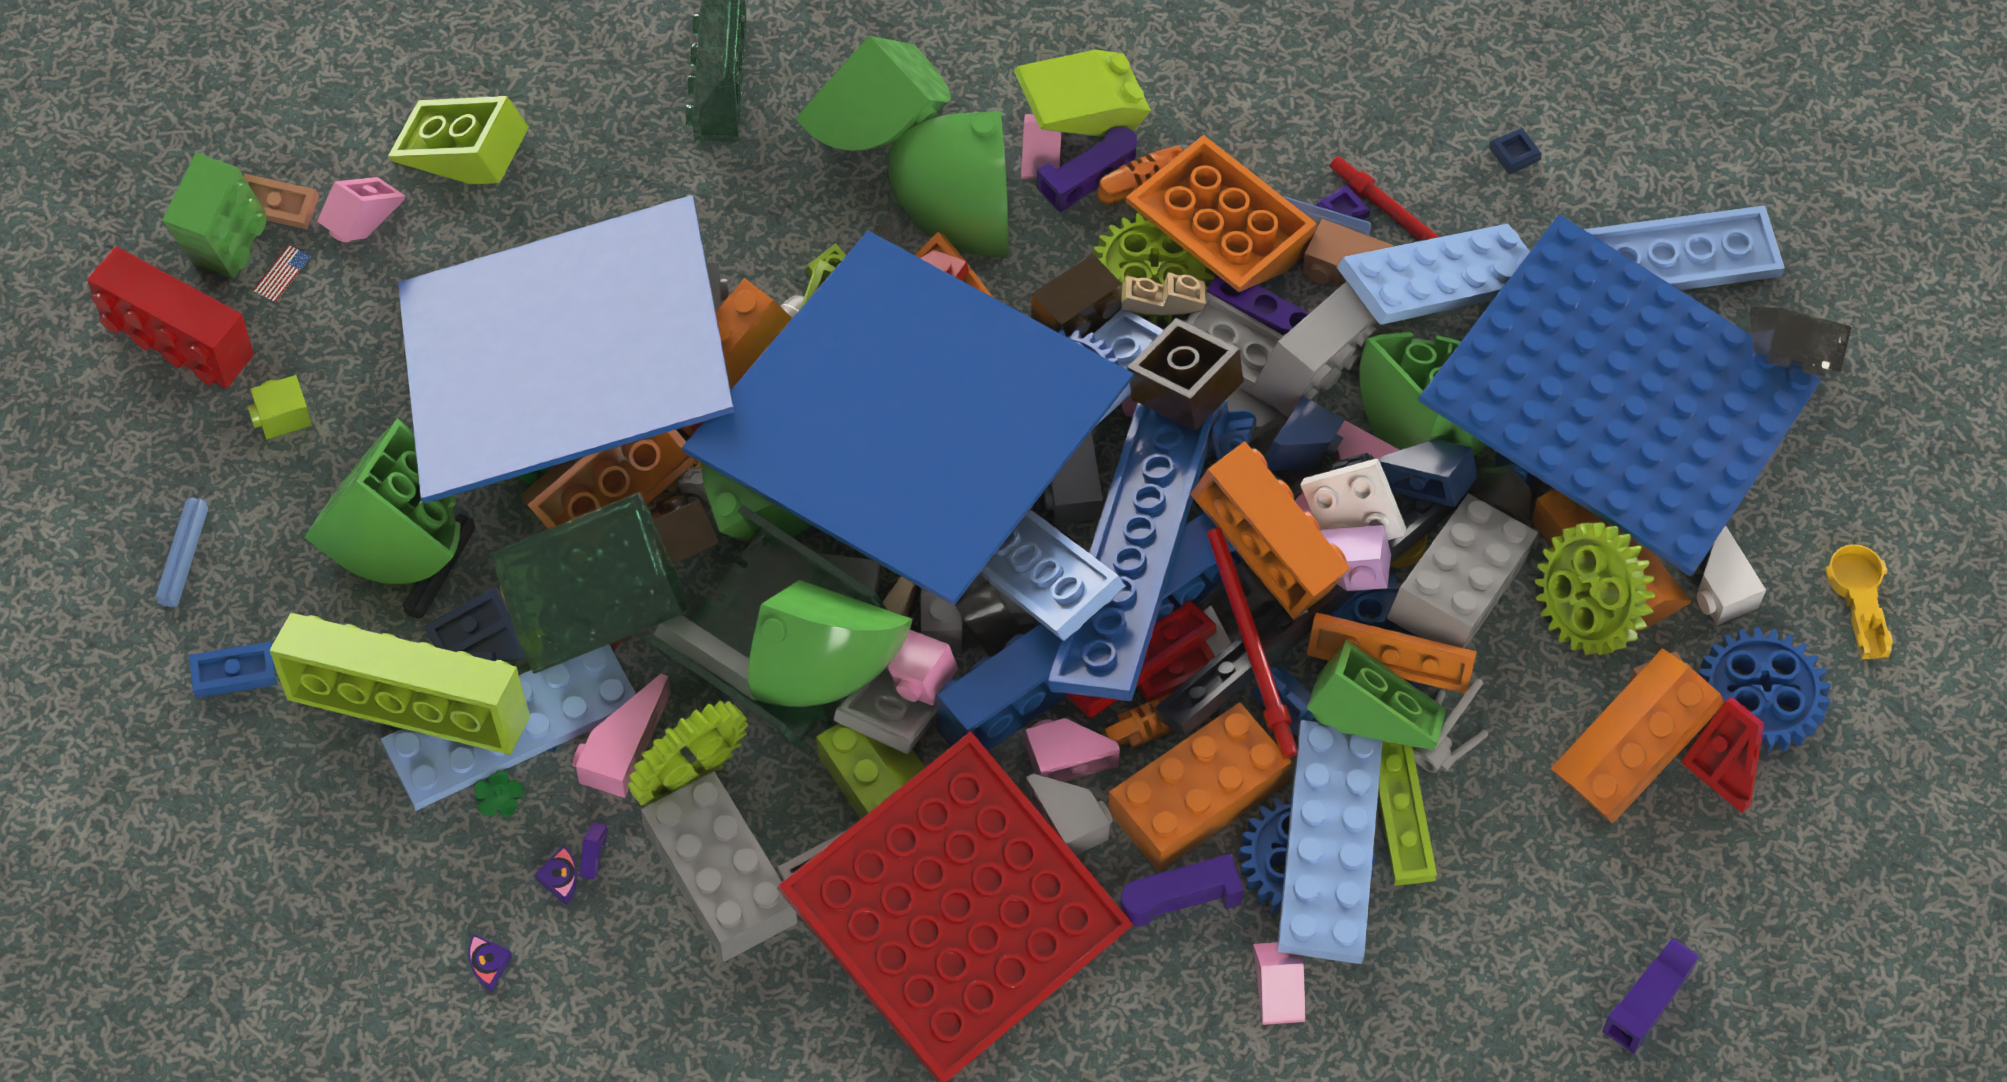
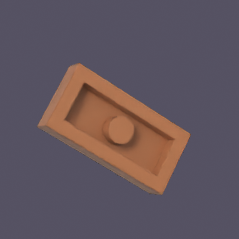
M244 174L245 180L266 211V221L308 229L319 198L316 189Z

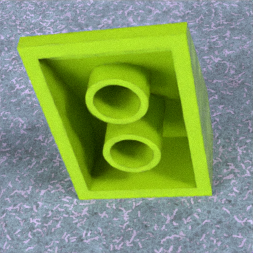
M1095 49L1020 65L1014 70L1040 129L1105 137L1106 133L1114 127L1123 126L1134 131L1151 112L1144 97V92L1139 86L1124 53Z
M508 96L419 100L388 157L393 162L467 184L500 183L529 126Z

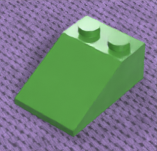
M1347 639L1319 672L1307 709L1312 712V715L1318 722L1325 726H1332L1342 733L1433 750L1438 744L1447 710Z

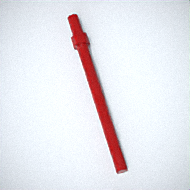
M1340 156L1332 160L1329 168L1347 181L1352 191L1360 198L1364 196L1418 240L1424 241L1439 238L1437 234L1375 185L1376 180L1365 171H1357Z
M1220 527L1211 529L1207 532V536L1266 707V711L1263 714L1268 729L1274 731L1282 758L1294 757L1298 754V750L1289 726L1292 723L1287 705H1282L1223 530Z

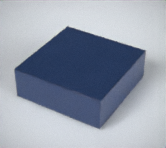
M1522 127L1490 141L1489 149L1509 175L1541 160L1542 153Z

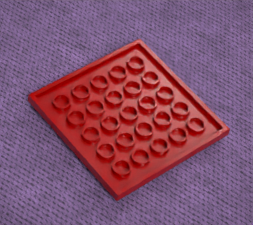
M971 731L777 887V890L937 1082H948L1134 925Z

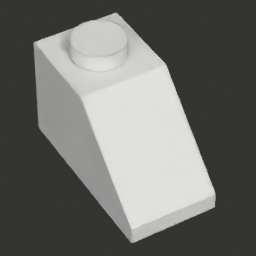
M1726 526L1712 546L1697 592V601L1701 610L1706 615L1710 614L1716 625L1758 609L1766 591Z

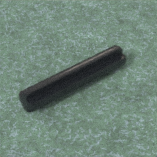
M463 514L455 516V521L460 523V537L455 554L436 574L414 584L403 603L404 612L407 615L416 619L424 617L475 530L472 518L466 517Z

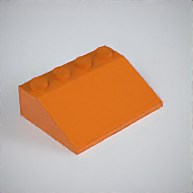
M1205 135L1201 136L1129 194L1125 201L1238 292L1287 272L1304 258L1317 226L1315 221Z

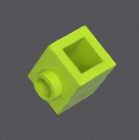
M296 375L281 380H269L260 386L250 389L255 404L247 406L254 428L262 426L266 440L312 426Z

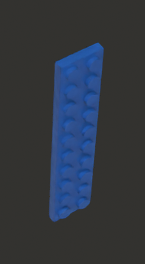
M1137 403L1089 552L1090 555L1116 573L1125 587L1109 603L1090 617L1078 631L1070 635L1065 641L1061 640L1048 680L1050 691L1132 701L1193 501V497L1190 494L1198 484L1210 445L1212 429L1221 406L1196 431H1193Z

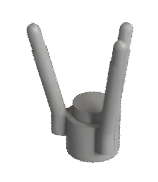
M1481 679L1474 681L1443 723L1438 744L1433 750L1412 746L1415 763L1426 771L1436 773L1440 768L1447 772L1456 760L1488 736V731L1482 730L1453 752L1450 750L1452 742L1446 736L1482 686L1483 681ZM1439 690L1434 701L1442 705L1441 703L1446 694L1445 691Z

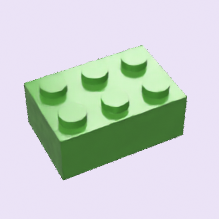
M195 153L162 221L193 265L234 279L239 270L244 269L250 258V247L255 237L263 232L267 218L265 215L266 211L238 167Z

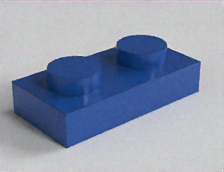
M265 642L190 654L192 689L195 698L277 685L276 667L269 651L272 643Z

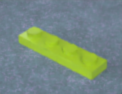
M1382 740L1378 803L1394 886L1435 881L1437 872L1413 748L1409 745Z

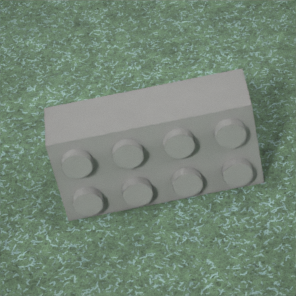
M1346 281L1277 342L1253 389L1289 418L1303 396L1314 402L1319 395L1318 391L1322 387L1327 391L1337 382L1344 367L1350 371L1360 361L1367 338L1386 334L1382 328L1387 327L1390 323L1380 325Z
M1468 493L1401 585L1387 619L1420 638L1466 648L1522 568L1538 532Z
M715 771L640 809L645 833L722 962L797 924L796 911L777 890L778 885L782 883L781 879Z

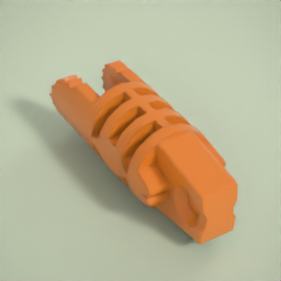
M1178 145L1149 153L1126 165L1119 166L1117 170L1100 179L1096 195L1097 201H1100V204L1103 203L1109 206V204L1113 205L1114 202L1117 203L1126 199L1129 194L1182 153L1183 150Z
M1170 694L1119 714L1117 716L1119 722L1105 728L1102 735L1116 741L1118 746L1130 743L1131 747L1135 748L1174 732V729L1157 720L1154 707Z

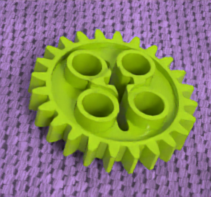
M1136 213L1135 223H1131L1123 217L1121 218L1120 229L1110 225L1108 236L1100 235L1099 245L1093 249V254L1122 285L1126 275L1135 278H1148L1155 283L1164 284L1169 272L1177 275H1190L1197 280L1204 281L1206 292L1215 278L1213 271L1149 220L1144 221L1140 213ZM1136 313L1141 318L1144 315L1149 316L1150 322L1154 325L1157 322L1158 316H1163L1168 324L1172 320V315ZM1187 313L1177 315L1180 318L1185 319Z
M1600 522L1577 524L1576 527L1566 528L1563 530V536L1551 539L1554 548L1543 550L1549 562L1537 565L1545 573L1544 578L1535 580V584L1544 587V593L1536 597L1537 601L1546 602L1547 605L1540 613L1541 616L1551 615L1553 618L1548 627L1549 631L1561 629L1559 642L1571 641V650L1584 649L1585 655L1595 653L1602 655L1626 648V642L1638 639L1636 630L1646 629L1647 627L1641 616L1653 613V610L1645 604V601L1655 597V593L1646 590V584L1654 581V577L1644 575L1643 570L1650 562L1649 560L1638 561L1637 556L1642 547H1628L1631 535L1618 536L1617 526L1605 528V524Z
M719 701L714 707L711 704H707L702 712L696 709L688 719L685 720L682 717L677 727L674 729L667 728L665 730L666 736L662 739L654 740L652 742L654 746L641 754L644 760L634 764L633 767L636 771L629 775L631 781L627 784L630 792L641 806H647L713 771L721 770L723 768L722 764L734 756L732 750L742 745L740 739L747 735L745 729L749 726L746 722L747 718L730 701L725 704ZM684 746H687L697 758L692 764L680 752Z

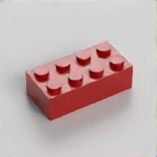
M116 245L87 278L92 293V300L96 304L100 316L99 320L106 329L113 333L121 331L129 335L132 341L144 350L152 348L160 352L167 362L177 368L183 365L191 369L197 378L208 385L216 383L227 389L254 356L241 313Z

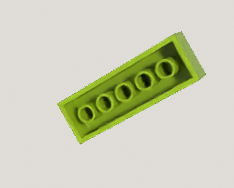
M290 613L269 650L286 698L289 701L507 755L512 754L530 719L517 667L501 660H486L474 657L463 651L453 652L436 648L426 642H411L399 639L392 634H378L362 630L351 624L341 625L324 621L317 616H303L295 613Z

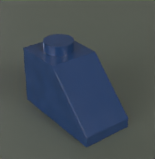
M1303 396L1273 441L1265 457L1268 465L1267 468L1269 471L1317 468L1325 455L1332 458L1343 440V437L1338 435V432L1345 419Z
M1439 439L1384 455L1379 460L1393 493L1455 507L1478 477L1470 446Z

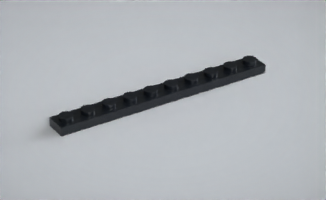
M1466 493L1455 507L1409 496L1400 502L1397 506L1407 530L1404 536L1388 540L1391 552L1390 564L1458 508L1467 496ZM1336 584L1329 593L1294 620L1280 603L1255 623L1268 665L1270 666L1312 630L1316 612L1325 615L1332 614L1359 590L1346 591ZM1238 637L1154 707L1157 720L1186 736L1255 678L1242 637Z

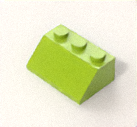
M840 723L816 736L819 759L860 819L925 768L913 749L908 754H905Z

